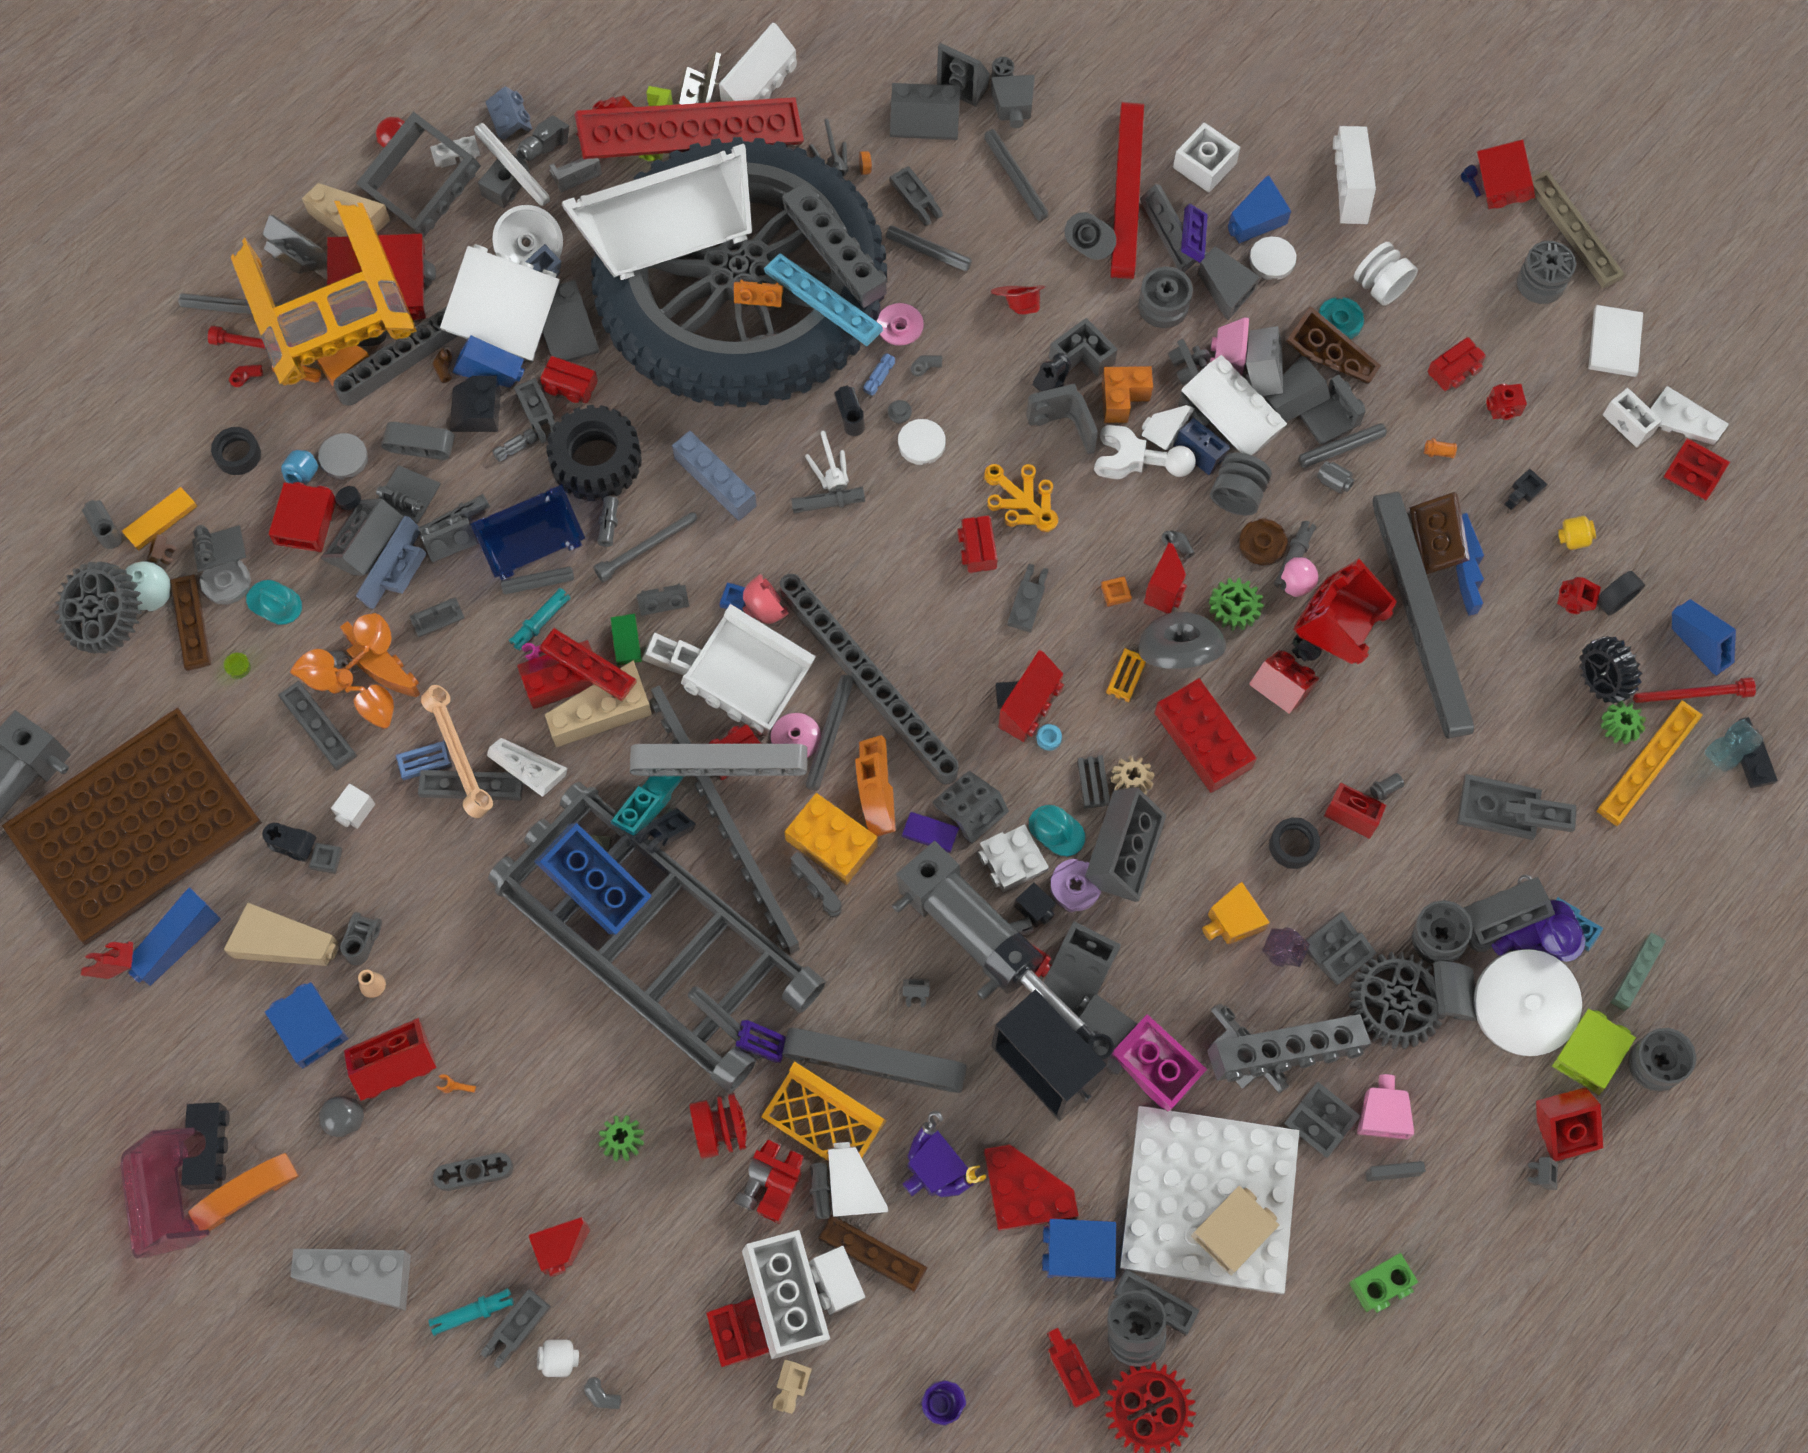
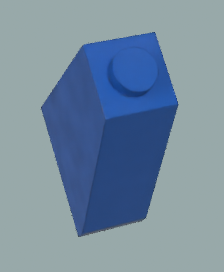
M1270 176L1265 177L1231 213L1228 230L1231 236H1235L1239 244L1288 224L1291 210Z
M470 335L458 355L452 373L468 378L471 376H497L499 385L511 388L515 381L519 382L525 369L521 368L524 359Z
M1691 599L1682 605H1678L1673 610V631L1714 675L1717 676L1735 663V628Z

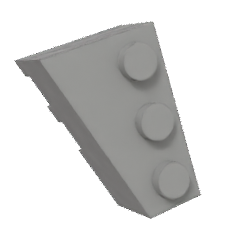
M1278 326L1250 330L1249 341H1247L1246 365L1249 374H1246V379L1261 396L1283 393L1282 341Z

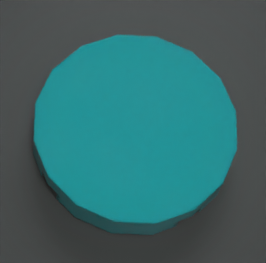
M1330 298L1322 304L1318 313L1350 340L1358 336L1364 325L1362 308L1357 302L1349 298Z

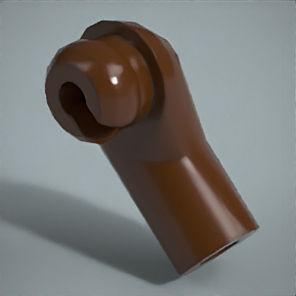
M448 347L442 348L433 361V367L442 383H448L452 379L448 367L452 361L453 351Z

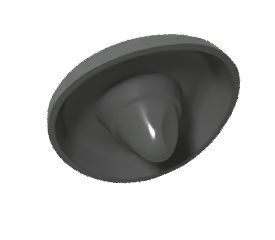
M1172 612L1157 618L1145 628L1141 635L1138 649L1141 658L1150 665L1160 668L1181 669L1204 665L1218 659L1226 650V641L1220 629L1210 620L1189 612Z

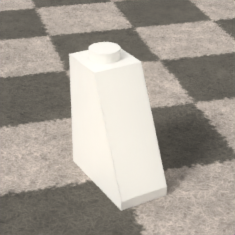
M850 1142L833 1143L834 1148L828 1149L833 1216L888 1212L887 1204L856 1147H850Z

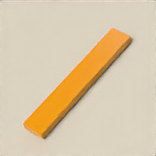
M1681 700L1596 812L1615 826H1618L1703 714Z

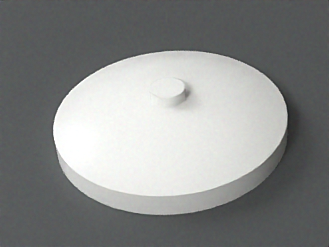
M1516 950L1497 957L1483 970L1475 987L1474 1009L1480 1028L1495 1045L1513 1054L1538 1056L1550 1053L1568 1041L1581 1017L1582 997L1574 975L1559 959L1542 951Z

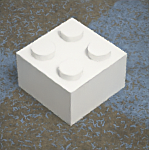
M1203 123L1176 151L1173 168L1207 192H1210L1237 164L1240 146L1206 123Z

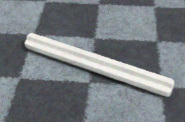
M483 123L475 126L474 131L478 138L540 206H545L549 203L548 193Z

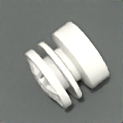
M1385 242L1376 247L1361 262L1354 274V279L1358 283H1362L1364 289L1372 288L1371 295L1382 306H1386L1397 299L1413 282L1418 272V269L1407 258L1399 260L1401 254L1398 250H1394V246L1390 242Z

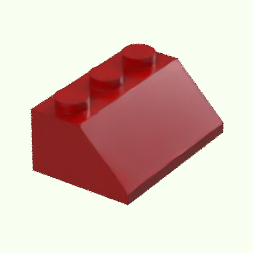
M588 640L579 643L592 651ZM547 654L517 665L533 710L579 694L594 685Z
M1040 649L1000 709L998 728L1022 742H1025L1028 735L1033 737L1039 727L1037 721L1041 716L1045 717L1052 706L1050 703L1053 696L1058 697L1065 685L1062 683L1063 672Z
M419 1018L344 1050L348 1077L360 1101L377 1097L385 1090L392 1087H400L406 1081L417 1076H425L437 1068L433 1052Z

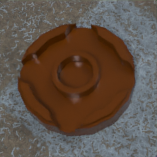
M1262 518L1257 521H1251L1244 526L1238 543L1241 553L1247 560L1253 564L1264 566L1272 565L1283 557L1287 549L1288 539L1281 525L1273 520Z

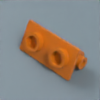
M743 280L734 282V303L782 306L783 285H779V283L758 284V282H746Z

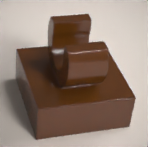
M157 534L151 541L146 561L156 565L159 561L165 565H170L173 559L167 557L164 552L174 553L176 547L172 544L165 545L167 537Z

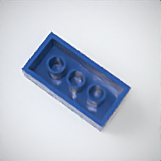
M577 823L570 824L534 861L608 934L616 935L652 897Z

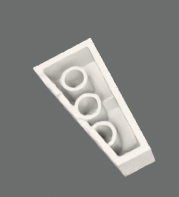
M1339 126L1338 135L1333 138V150H1336L1335 165H1337L1340 223L1368 224L1376 186L1367 127Z

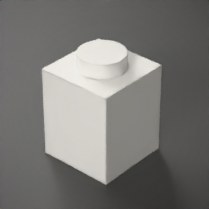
M348 784L331 809L336 815L335 820L345 827L352 825L358 829L375 806V803L368 794Z

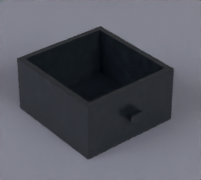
M1036 989L995 1024L991 1047L1059 1121L1067 1116L1083 1100L1086 1104L1092 1098L1090 1094L1099 1086L1107 1067L1106 1063Z

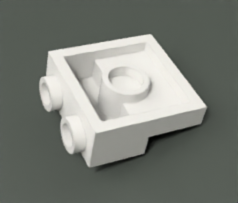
M1025 824L1008 833L1003 834L1001 832L981 842L979 845L980 851L977 852L979 859L983 865H988L992 872L989 874L995 887H1000L1003 893L1049 870L1046 861Z

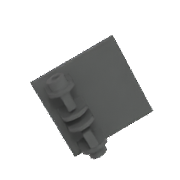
M398 465L387 485L379 486L376 494L379 495L378 499H383L402 516L410 517L415 523H419L441 483Z
M198 525L194 529L195 538L192 539L198 572L247 558L240 525L211 534L204 525Z

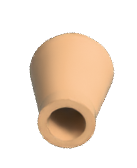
M370 970L360 972L358 980L361 993L368 998H375L381 995L386 986L384 977Z

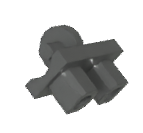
M1184 339L1177 341L1179 347L1170 351L1168 355L1174 367L1184 362L1187 363V367L1176 372L1183 386L1188 384L1199 373L1196 365H1200L1201 369L1207 366L1206 361L1210 358V353L1208 350H1200L1199 346L1193 347L1194 354L1191 355Z

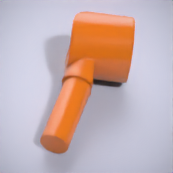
M445 1074L439 1075L440 1079L448 1080L445 1087L436 1086L444 1093H450L453 1090L474 1093L476 1091V1086L454 1082L451 1077Z

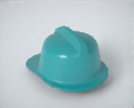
M262 580L254 584L246 595V603L252 612L278 625H286L295 621L302 611L300 596L292 589L273 580Z
M1044 805L1032 812L1028 825L1030 832L1049 850L1059 856L1068 857L1077 854L1085 844L1084 829L1077 820L1062 808L1055 805Z

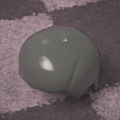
M336 1096L327 1100L319 1112L320 1127L326 1134L335 1137H345L347 1134L359 1130L364 1118L363 1108L356 1099L345 1096Z

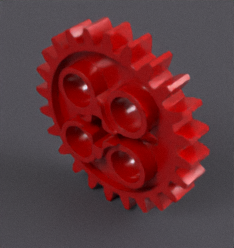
M1155 1362L1150 1365L1149 1369L1146 1366L1139 1367V1371L1134 1366H1129L1130 1375L1128 1376L1125 1372L1121 1371L1119 1375L1122 1382L1114 1379L1111 1383L1116 1390H1107L1106 1394L1113 1398L1112 1401L1104 1402L1106 1407L1111 1408V1412L1104 1415L1105 1418H1113L1114 1421L1108 1426V1429L1117 1428L1118 1432L1114 1439L1116 1440L1123 1436L1125 1439L1123 1448L1131 1443L1133 1444V1453H1137L1140 1448H1143V1453H1150L1151 1449L1154 1450V1453H1161V1447L1167 1453H1170V1443L1180 1447L1181 1443L1178 1437L1180 1436L1185 1439L1189 1437L1184 1428L1194 1427V1424L1188 1421V1417L1195 1416L1196 1412L1189 1410L1188 1406L1196 1402L1186 1397L1192 1389L1183 1390L1181 1386L1186 1381L1185 1378L1176 1381L1177 1371L1174 1370L1172 1373L1167 1374V1365L1165 1364L1161 1367L1160 1371L1157 1370ZM1157 1382L1162 1385L1164 1390L1162 1397H1154L1150 1393L1149 1387L1151 1383ZM1126 1394H1133L1137 1397L1138 1406L1136 1409L1126 1407L1124 1403ZM1168 1397L1173 1399L1171 1403L1157 1408L1153 1412V1417L1150 1413H1146L1132 1421L1127 1420V1416L1144 1409L1147 1406V1401L1149 1405H1153ZM1164 1409H1170L1175 1413L1176 1419L1174 1424H1166L1162 1420L1161 1415ZM1143 1420L1150 1425L1148 1436H1141L1137 1432L1136 1424L1138 1421Z

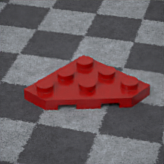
M1012 1145L984 1149L998 1231L1049 1223L1050 1219L1069 1220L1079 1217L1074 1189Z

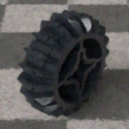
M1603 636L1592 640L1582 649L1583 654L1579 656L1582 663L1579 665V668L1582 669L1583 673L1580 676L1585 678L1586 682L1584 685L1590 687V693H1595L1597 699H1603L1604 703H1619L1631 698L1639 690L1638 686L1642 683L1639 677L1643 674L1638 670L1641 664L1636 662L1635 657L1637 654L1631 653V646H1625L1624 640L1619 641L1616 636Z

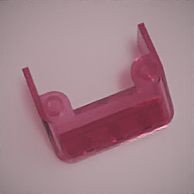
M194 1128L152 1130L125 1150L121 1156L120 1165L131 1249L136 1259L148 1258L192 1247L210 1235L209 1230H199L197 1224L192 1219H184L178 1168L182 1166L183 1158H187L188 1155L184 1140L195 1133Z

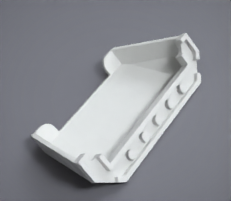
M744 144L732 147L731 154L726 155L725 151H722L718 154L596 193L580 196L577 203L574 198L562 201V206L613 277L620 276V279L624 280L635 276L634 271L732 239L734 244L747 240L746 235L752 233L746 148Z

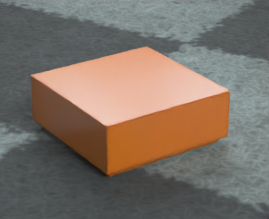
M1125 576L1101 582L1107 607L1131 601L1132 596Z

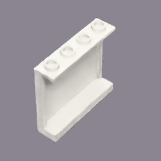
M474 244V247L467 246L440 326L441 330L466 339L472 335L524 360L533 362L560 279L556 278L557 274L543 269L541 273L533 270L534 266L523 261H520L519 264L511 262V257L505 254L497 253L496 256L487 253L488 249L477 244Z
M730 604L691 668L683 676L681 684L684 685V689L690 694H698L705 698L706 703L713 708L718 709L720 707L725 710L731 719L737 722L741 720L748 724L754 733L767 736L816 656Z

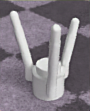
M821 431L831 469L826 471V476L824 477L810 455L806 454L805 458L820 479L823 489H828L829 492H834L839 488L844 490L847 487V483H849L846 472L844 450L840 451V471L835 466L826 433Z

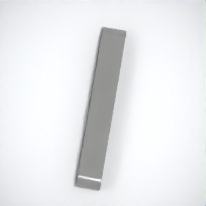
M636 744L631 746L630 773L637 776H800L807 773V746L802 744Z

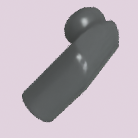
M424 259V285L430 286L432 280L436 278V268L432 263Z
M921 355L911 365V373L919 377L930 367H942V356Z
M1165 531L1162 534L1161 539L1165 545H1168L1169 542L1174 544V547L1180 550L1184 559H1188L1195 554L1183 533Z
M591 1377L587 1380L584 1392L595 1407L620 1410L621 1395L606 1394L601 1387V1380L597 1377Z

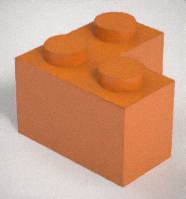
M1152 366L1104 367L1102 376L1104 423H1128L1131 409L1130 402L1150 401L1153 390Z

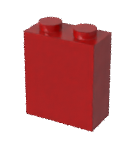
M1523 139L1477 151L1488 209L1502 208L1508 204L1523 203L1535 198L1534 185Z
M284 482L268 534L274 545L322 552L336 505L332 490L325 486L311 487L300 482H293V484Z

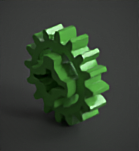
M1228 578L1226 585L1219 582L1218 589H1213L1211 594L1213 597L1209 599V604L1212 605L1209 612L1210 614L1216 613L1214 621L1222 620L1223 628L1227 624L1231 625V631H1234L1236 626L1244 630L1246 623L1252 627L1255 620H1259L1260 612L1264 605L1260 603L1263 596L1256 595L1258 587L1256 586L1251 589L1249 587L1250 581L1248 580L1245 584H1242L1241 578H1238L1236 583H1233L1231 578Z

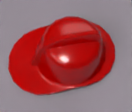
M1003 286L992 289L991 294L1005 296L1009 307L1014 312L1025 315L1037 313L1040 310V290L1045 288V286Z

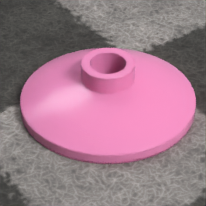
M904 303L887 306L880 312L877 320L883 327V331L879 334L881 338L890 344L899 346L907 345L917 340L924 326L920 312L913 306ZM897 327H903L904 329L898 330V329H896V328H897Z
M791 713L781 717L774 724L771 731L772 744L807 746V758L816 752L821 738L820 728L815 720L802 713ZM795 730L800 732V735L797 737L791 735Z

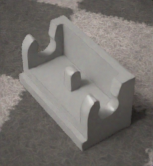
M582 157L560 168H556L554 164L549 165L551 169L550 174L560 192L602 175L598 158L583 159Z

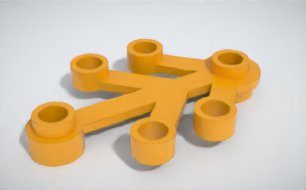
M991 464L987 466L984 474L985 481L989 485H1000L1015 498L1001 499L999 495L993 494L988 498L987 507L991 511H998L999 509H1027L1032 514L1019 515L1017 511L1009 510L1006 512L1004 519L1007 526L1035 525L1043 532H1049L1056 528L1058 515L1051 509L1053 483L1050 480L1045 479L1039 483L1038 492L1042 495L1040 508L1034 502L1033 479L1036 474V469L1033 465L1026 464L1021 469L1024 493L1004 476V470L1000 465ZM1026 470L1032 471V474L1027 475L1024 472ZM990 471H998L999 473L994 475ZM1048 486L1050 489L1043 490L1041 487ZM995 500V501H997L999 504H998V505H992L990 502ZM1014 516L1016 520L1010 521L1008 517ZM1042 517H1049L1050 520L1044 521Z

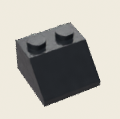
M471 376L453 387L450 417L451 432H498L501 388L497 376Z

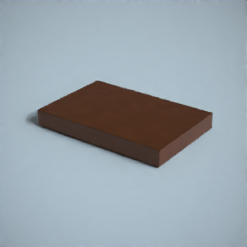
M1456 492L1409 507L1414 537L1426 575L1470 561L1459 498Z

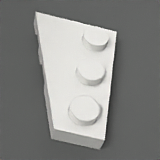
M1668 386L1651 407V410L1662 420L1659 427H1662L1661 430L1683 433L1687 438L1715 445L1729 425Z
M500 738L491 745L487 754L489 758L542 797L566 776L568 769L503 738Z

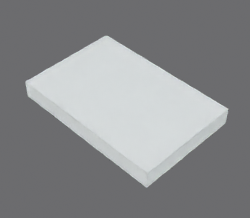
M1601 305L1595 306L1588 369L1636 377L1639 368L1643 312Z

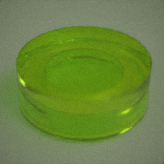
M236 652L227 656L224 661V669L230 677L240 679L250 672L251 663L246 655Z

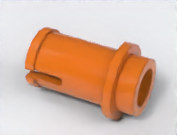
M1435 438L1427 440L1424 447V454L1431 458L1435 455L1454 459L1457 451L1456 443L1439 442Z

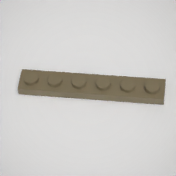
M1546 170L1533 176L1535 197L1601 287L1605 288L1622 280L1625 275L1550 172Z

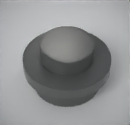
M896 400L888 407V416L895 423H904L911 417L912 409L906 401Z

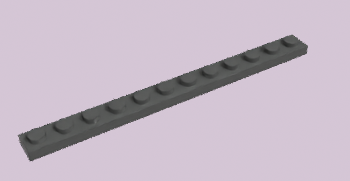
M660 685L650 689L653 698L649 701L655 713L660 712L664 718L660 721L667 734L672 733L675 739L672 741V744H691ZM695 776L697 782L694 785L700 797L706 796L709 802L706 804L710 816L712 818L717 817L720 822L717 828L722 838H728L732 845L729 847L732 857L735 861L740 860L744 868L740 870L747 883L752 882L755 888L752 893L759 905L763 903L767 910L764 913L770 927L775 925L779 934L776 935V938L781 948L787 947L790 954L800 950L797 938L710 777Z

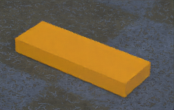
M179 487L123 529L122 533L139 551L150 543L157 534H162L195 509L197 504L182 487Z

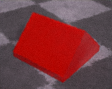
M1340 782L1324 817L1370 839L1377 829L1387 805Z

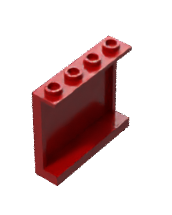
M378 235L412 320L426 319L424 309L425 244L423 235ZM327 237V286L362 272L349 237ZM371 291L335 305L331 307L336 322L341 323L342 314L349 309L364 307L377 311V306ZM397 294L384 298L390 311L404 312Z

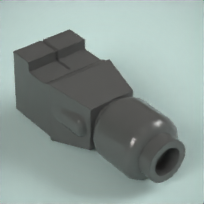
M554 115L539 123L532 136L519 143L516 149L518 158L522 161H532L540 154L554 151V148L558 145H565L568 143L569 125Z

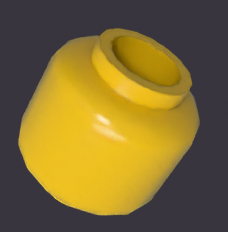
M1586 516L1565 519L1562 523V529H1558L1560 543H1565L1569 550L1591 546L1593 539H1596L1593 520H1588Z

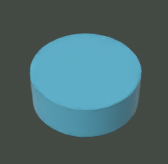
M1046 724L1039 728L1036 741L1040 748L1051 751L1058 748L1061 744L1062 733L1057 726Z

